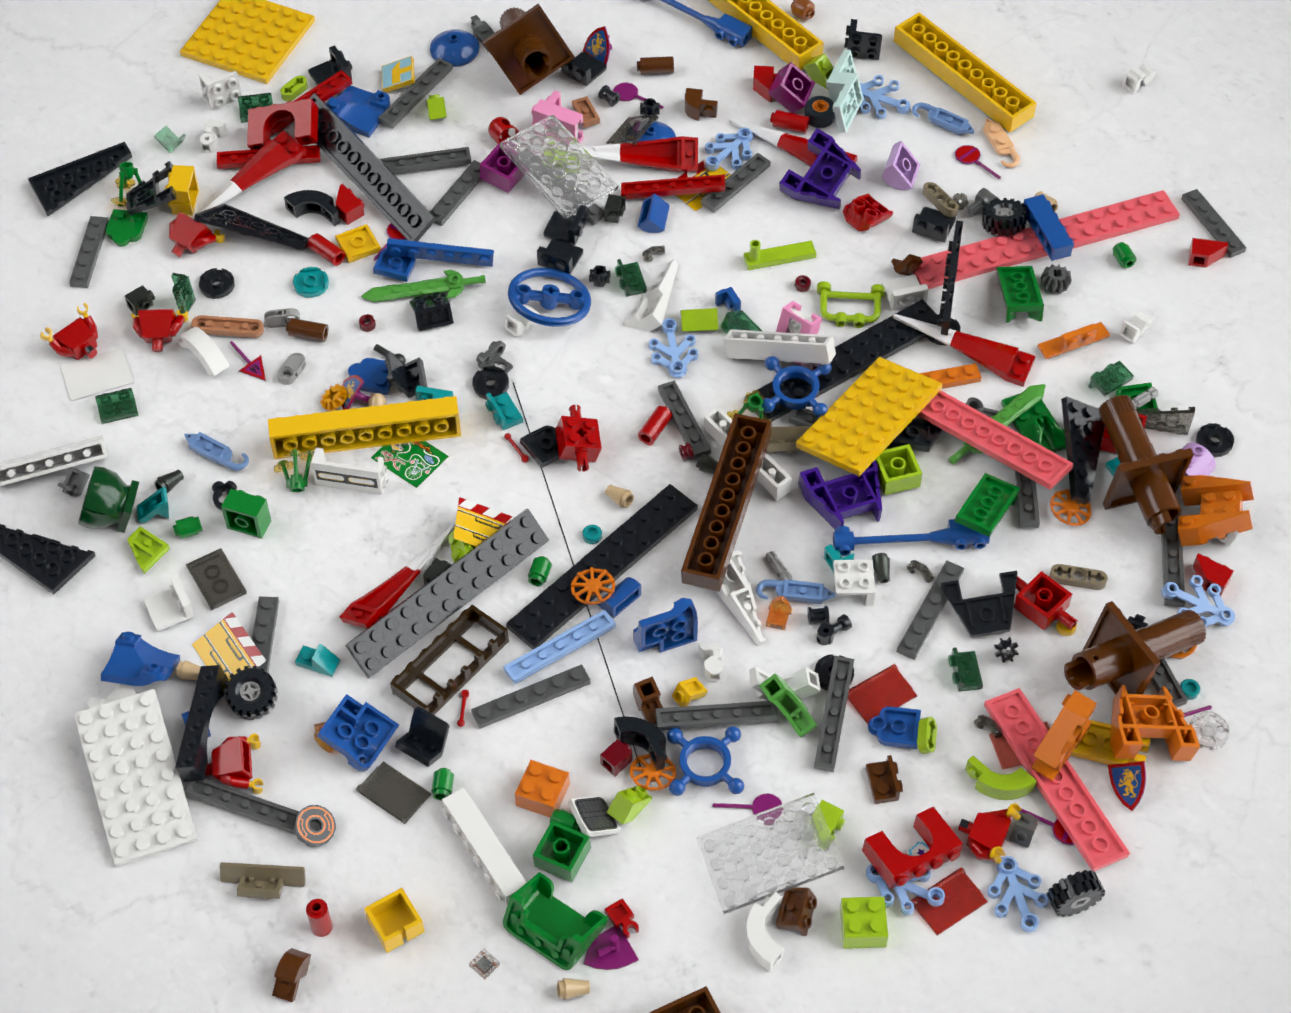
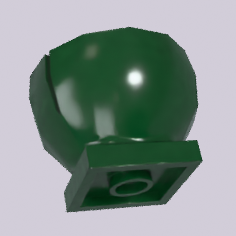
M94 466L78 524L91 529H103L116 524L118 525L117 531L125 533L132 514L139 482L132 480L130 485H126L116 472L105 467Z

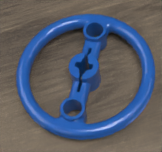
M533 268L519 273L509 284L508 299L510 304L521 316L534 323L550 327L569 326L581 321L589 313L591 296L588 289L580 280L566 272L551 268ZM534 277H550L562 280L573 286L576 290H572L571 293H560L559 288L552 284L544 285L542 291L531 290L528 285L520 283ZM529 300L540 301L541 307L552 310L557 307V303L568 304L571 309L580 310L571 316L556 318L534 313L522 304H527Z

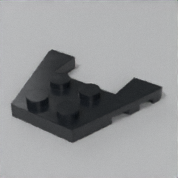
M170 161L164 164L166 167L162 171L156 170L152 173L153 178L147 182L143 180L126 194L127 211L131 216L177 199L176 190L173 186L162 192L159 191V182L167 178L169 172L172 171L173 164Z
M913 419L891 442V446L899 447L910 444L912 450L930 452L942 429L928 421Z
M1017 570L999 573L1002 593L962 599L959 580L941 583V589L970 638L1010 632Z

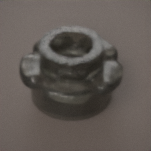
M957 193L953 196V200L959 205L958 210H963L964 207L968 206L969 201L964 193Z

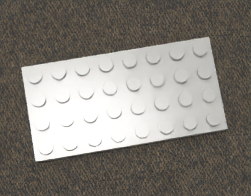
M155 689L73 713L115 867L198 841L181 778L175 769L176 761Z

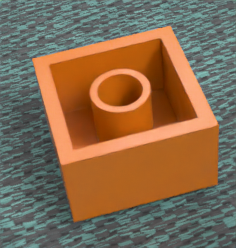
M530 760L515 792L516 806L551 818L552 813L560 808L569 788V772Z

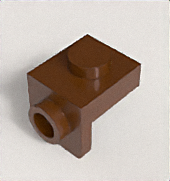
M911 254L903 261L894 258L891 260L895 272L910 276L923 263L921 257Z

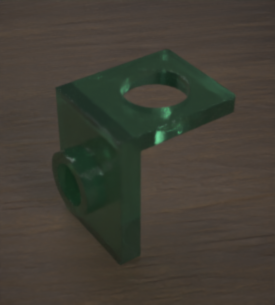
M167 126L154 136L169 153L181 145L186 137L183 134L178 138Z

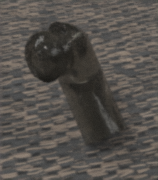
M651 246L643 251V261L650 262L653 259L652 255L665 254V246Z
M911 560L907 564V570L911 573H915L916 570L920 572L926 583L934 580V576L927 565L917 560Z
M979 715L974 720L977 728L988 727L995 738L1003 735L1002 729L992 718Z

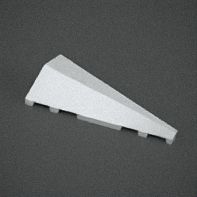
M674 259L668 263L669 266L666 272L662 271L660 273L661 279L653 282L640 299L638 308H634L631 311L632 317L623 321L625 327L650 332L662 325L678 268V263Z
M738 550L732 553L720 592L716 591V593L756 645L759 646L766 639L762 636L761 622L756 615L757 607L750 583L747 582L745 576L746 568L742 565L740 558L742 554Z

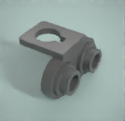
M493 341L485 353L481 352L476 358L478 367L483 370L484 367L496 366L494 364L497 363L498 365L503 364L506 366L504 370L506 374L512 370L513 365L500 357L505 351L506 344L502 341Z

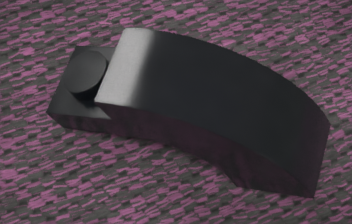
M301 190L284 197L286 209L296 218L307 213H317L325 217L334 226L340 223V211L334 206L333 198L326 193L316 190Z
M615 717L613 732L616 739L628 745L642 747L649 753L656 771L664 769L667 752L666 737L663 732L651 722L641 718Z

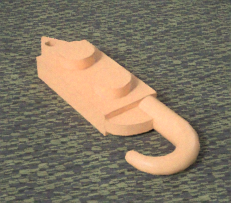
M986 118L983 132L994 150L1002 156L1011 155L1014 160L1012 163H1006L1001 160L1002 165L1008 168L1016 167L1020 163V157L1014 149L1010 138L999 122L996 123Z

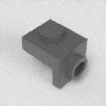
M71 467L64 483L59 482L57 486L62 487V492L71 496L74 493L81 495L90 474Z
M1019 812L1021 817L1015 821L1009 841L1028 848L1040 819L1035 818L1029 813Z

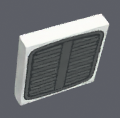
M604 795L569 800L568 805L583 834L594 837L618 834L621 828L617 820L607 813L610 806Z

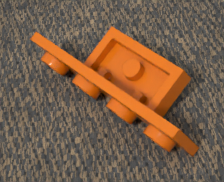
M1102 322L1093 323L1039 343L1037 347L1045 359H1049L1108 338L1110 333Z

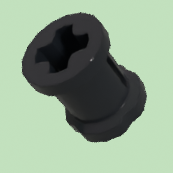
M604 85L598 93V97L606 100L611 107L615 106L620 100V94L610 90L608 85Z
M828 606L817 609L808 607L807 617L809 625L816 622L829 623Z

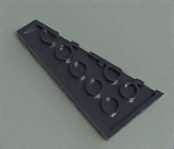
M122 142L30 177L28 181L46 215L50 216L118 168L120 163L132 158V154L127 144Z
M227 204L215 206L196 213L194 216V221L291 246L297 250H304L308 247V237Z
M957 220L953 241H949L948 252L951 253H948L946 257L944 277H947V279L944 278L943 289H946V291H942L941 301L944 303H941L939 313L943 314V316H939L938 327H941V335H948L963 228V221Z
M1066 396L1061 399L1067 460L1073 463V469L1068 472L1071 500L1087 504L1091 501L1105 425L1099 414V408Z
M0 524V557L53 595L96 556L94 551H84L74 545L67 546L54 539L37 534L30 535L24 533L23 530H13Z

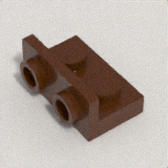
M888 755L886 761L866 764L865 769L874 804L899 801L900 792H903L902 781L897 779L898 766L897 762H893L892 755Z
M786 887L775 923L778 929L798 930L802 936H807L808 929L812 925L814 909L817 907V898L810 888Z

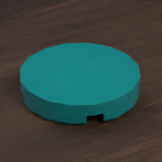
M318 267L303 268L293 278L295 291L300 296L306 298L320 296L328 289L329 279L327 273L321 271Z

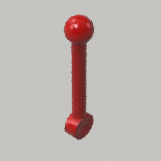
M506 433L504 438L519 453L521 461L527 463L529 461L528 455H524L512 440L511 434Z
M468 690L461 691L462 705L460 719L457 721L459 727L465 725L463 719L466 699L469 697Z

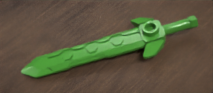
M444 270V274L447 277L374 287L361 297L372 302L430 295L435 292H449L447 299L461 294L465 285L484 284L486 279L485 275L463 278L459 272Z
M1046 385L1029 386L991 418L1008 426L1043 398ZM963 441L964 446L954 455L950 456L948 460L954 465L969 451L975 454L977 452L978 454H983V452Z

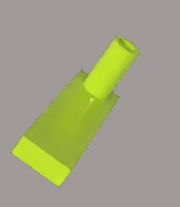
M752 240L750 242V252L744 253L743 258L747 269L754 270L816 258L817 253L812 240L760 250V241Z

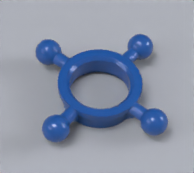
M769 356L766 358L764 363L766 369L775 371L777 374L773 380L775 396L771 399H763L761 406L764 408L763 412H772L776 404H781L793 410L812 407L814 415L819 418L828 412L827 406L824 403H818L815 397L819 392L818 376L829 374L832 369L831 364L821 365L818 363L817 368L811 371L802 366L781 368L776 357ZM798 378L808 382L812 387V391L804 398L792 399L781 392L780 385L785 380Z
M735 726L728 727L725 731V737L721 741L710 736H700L687 741L683 738V733L679 728L670 729L667 733L668 741L683 747L679 762L684 773L680 780L675 779L669 784L670 793L674 796L682 795L685 792V785L688 783L701 787H710L719 782H725L728 784V789L732 794H740L744 790V782L740 778H732L727 774L731 766V754L727 745L730 742L739 741L741 738L740 729ZM698 749H711L722 757L724 764L718 773L711 776H700L692 772L688 767V757Z

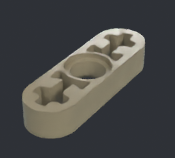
M926 182L923 186L922 194L943 215L947 217L957 216L959 205L936 183Z
M1063 564L1053 565L1049 575L1058 584L1093 590L1104 589L1108 580L1107 574L1101 570ZM1081 574L1084 579L1076 580L1073 575Z

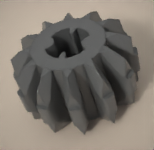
M1051 264L1041 274L1042 287H1046V291L1051 290L1053 294L1055 291L1060 294L1062 291H1067L1072 281L1071 271H1067L1066 267H1060V264L1058 266Z

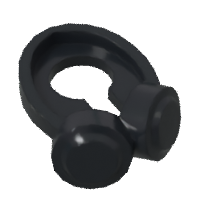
M217 481L212 485L214 505L221 511L223 503L219 502V498L222 496V493L226 491L228 495L230 489L237 490V485L233 481H227L225 484L222 481Z

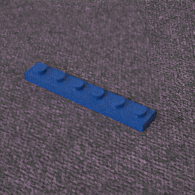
M387 238V255L493 267L494 250Z

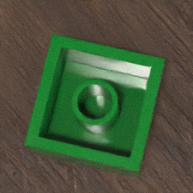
M230 489L221 506L227 529L262 539L271 523L267 500L260 495L255 496L243 490Z
M552 820L532 855L534 866L572 883L591 849L590 836Z

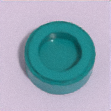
M588 525L583 529V540L586 543L596 544L602 539V531L597 525Z
M1185 679L1181 682L1180 687L1187 700H1193L1198 697L1200 685L1197 681Z

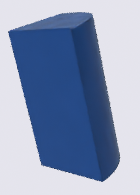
M656 194L651 195L643 201L637 227L649 233L663 232L670 205Z
M627 577L615 587L614 593L608 600L597 605L606 610L614 619L641 596V584L635 579Z

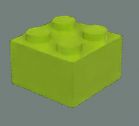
M910 444L886 449L875 459L878 466V480L884 496L921 486L923 473Z
M885 897L841 898L840 920L843 949L886 947L888 927Z

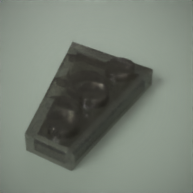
M1176 407L1171 408V411H1161L1158 408L1136 409L1138 414L1147 416L1145 429L1188 435L1195 414V407H1188V410H1179Z

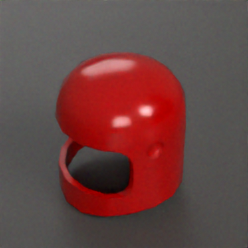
M497 117L489 124V135L497 144L507 147L513 144L519 137V130L504 117ZM510 128L515 129L513 137L508 133Z

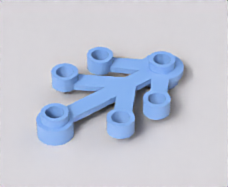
M876 75L874 80L864 84L860 83L863 99L864 96L870 98L878 119L886 117V109L881 106L880 102L897 107V111L900 114H907L910 111V102L908 100H897L884 95L899 90V82L897 80H892L888 86L874 91L868 89L874 86H882L884 83L882 75ZM864 99L860 105L861 112L868 114L871 111V105Z
M744 127L734 134L718 133L715 138L716 143H706L705 152L708 154L714 153L715 150H723L717 156L711 155L706 158L707 169L709 171H716L719 168V163L730 153H732V169H739L742 166V161L739 158L738 146L741 144L743 145L742 158L746 161L752 158V151L750 150L749 142L753 139L751 130ZM726 140H734L733 142L725 143Z
M667 318L662 322V330L667 334L669 347L660 343L658 339L653 338L649 340V349L661 351L671 357L672 362L663 358L662 354L658 352L652 354L651 362L654 365L661 364L669 369V374L672 377L680 378L686 374V366L691 361L698 359V350L694 348L689 349L687 355L681 361L679 359V356L688 347L695 345L696 338L694 335L688 334L685 336V340L677 347L674 334L677 330V322L672 318Z
M1194 575L1189 580V584L1194 588L1197 597L1180 590L1174 582H1168L1162 587L1161 593L1166 599L1177 597L1195 606L1189 609L1182 607L1177 611V614L1186 610H1192L1198 614L1204 612L1212 614L1213 616L1208 618L1200 616L1205 624V628L1215 623L1228 626L1235 620L1234 611L1224 605L1219 594L1221 592L1220 586L1218 584H1211L1207 589V593L1214 600L1215 607L1210 604L1202 588L1203 579L1199 575Z
M1002 857V862L997 864L999 874L994 883L988 887L987 894L992 899L998 898L1001 893L1000 887L1006 878L1010 886L1001 902L996 905L994 913L999 918L1006 917L1008 906L1014 897L1022 916L1021 928L1026 932H1034L1038 927L1039 919L1035 914L1029 912L1024 896L1034 900L1039 908L1047 906L1049 901L1047 895L1032 890L1040 887L1041 878L1039 875L1031 874L1019 868L1017 861L1013 857ZM1004 866H1009L1011 869H1005ZM1016 876L1028 881L1030 888L1018 883ZM1035 879L1038 881V883L1034 884L1031 882V880ZM995 889L998 893L994 894L991 890ZM1042 898L1045 902L1041 903L1038 899ZM1002 908L1005 910V912L1001 913L998 911V909ZM1029 922V923H1031L1033 926H1032V927H1029V926H1027L1025 923Z
M869 865L866 869L867 879L877 884L881 897L891 899L890 901H885V907L892 906L894 895L888 891L883 878L880 875L873 874L878 873L873 865ZM930 870L925 872L928 874L927 876L914 877L903 886L894 887L901 902V912L904 915H911L914 911V904L909 900L906 891L927 899L928 903L934 907L944 903L945 893L941 888L933 887L927 890L910 883L916 880L928 881L931 875ZM909 906L911 909L907 910L904 907Z

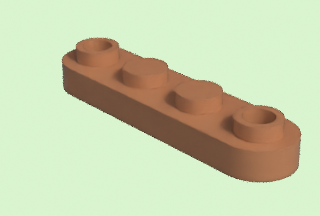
M199 315L194 317L191 322L192 328L198 327L209 335L257 338L264 333L263 323L258 319Z

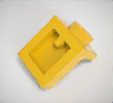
M697 677L678 682L672 698L680 707H685L689 705L690 701L705 697L708 690Z

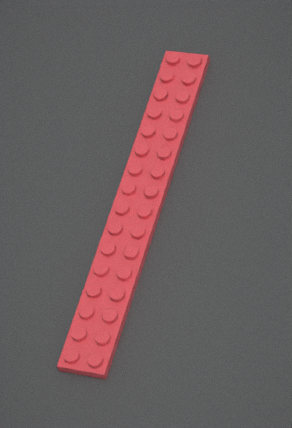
M1162 190L1061 218L1059 221L1065 226L1068 236L1073 239L1074 248L1177 220L1180 214L1166 192ZM1032 227L1022 229L1021 233L1017 232V235L1014 236L1012 234L1008 237L1006 235H1002V237L996 236L964 245L959 249L955 282L996 271L997 267H1010L1048 255ZM946 250L921 257L923 263L913 272L920 285L927 284L928 289L943 285L944 278L947 279V277H944L946 257L951 252Z

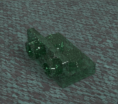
M262 93L238 96L241 123L248 122V109L271 106L273 104L272 94Z
M618 259L617 266L614 267L616 277H620V289L624 290L626 297L646 293L647 287L638 262L623 265L621 259Z
M173 272L171 275L174 283L172 292L180 313L184 314L186 311H190L196 298L189 276Z
M743 310L728 312L721 324V328L727 334L730 329L762 331Z
M1119 360L1114 364L1110 363L1103 371L1095 372L1090 377L1091 380L1088 387L1090 389L1096 387L1105 397L1133 380L1134 375Z
M132 388L95 396L102 424L139 416Z
M957 647L952 648L951 655L948 656L949 666L953 667L952 680L953 684H957L958 692L982 689L983 683L975 651L958 653Z

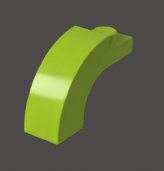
M974 755L967 760L965 768L967 774L972 779L977 780L976 790L998 800L1022 798L1034 790L1037 781L1022 767L1011 774L995 773Z

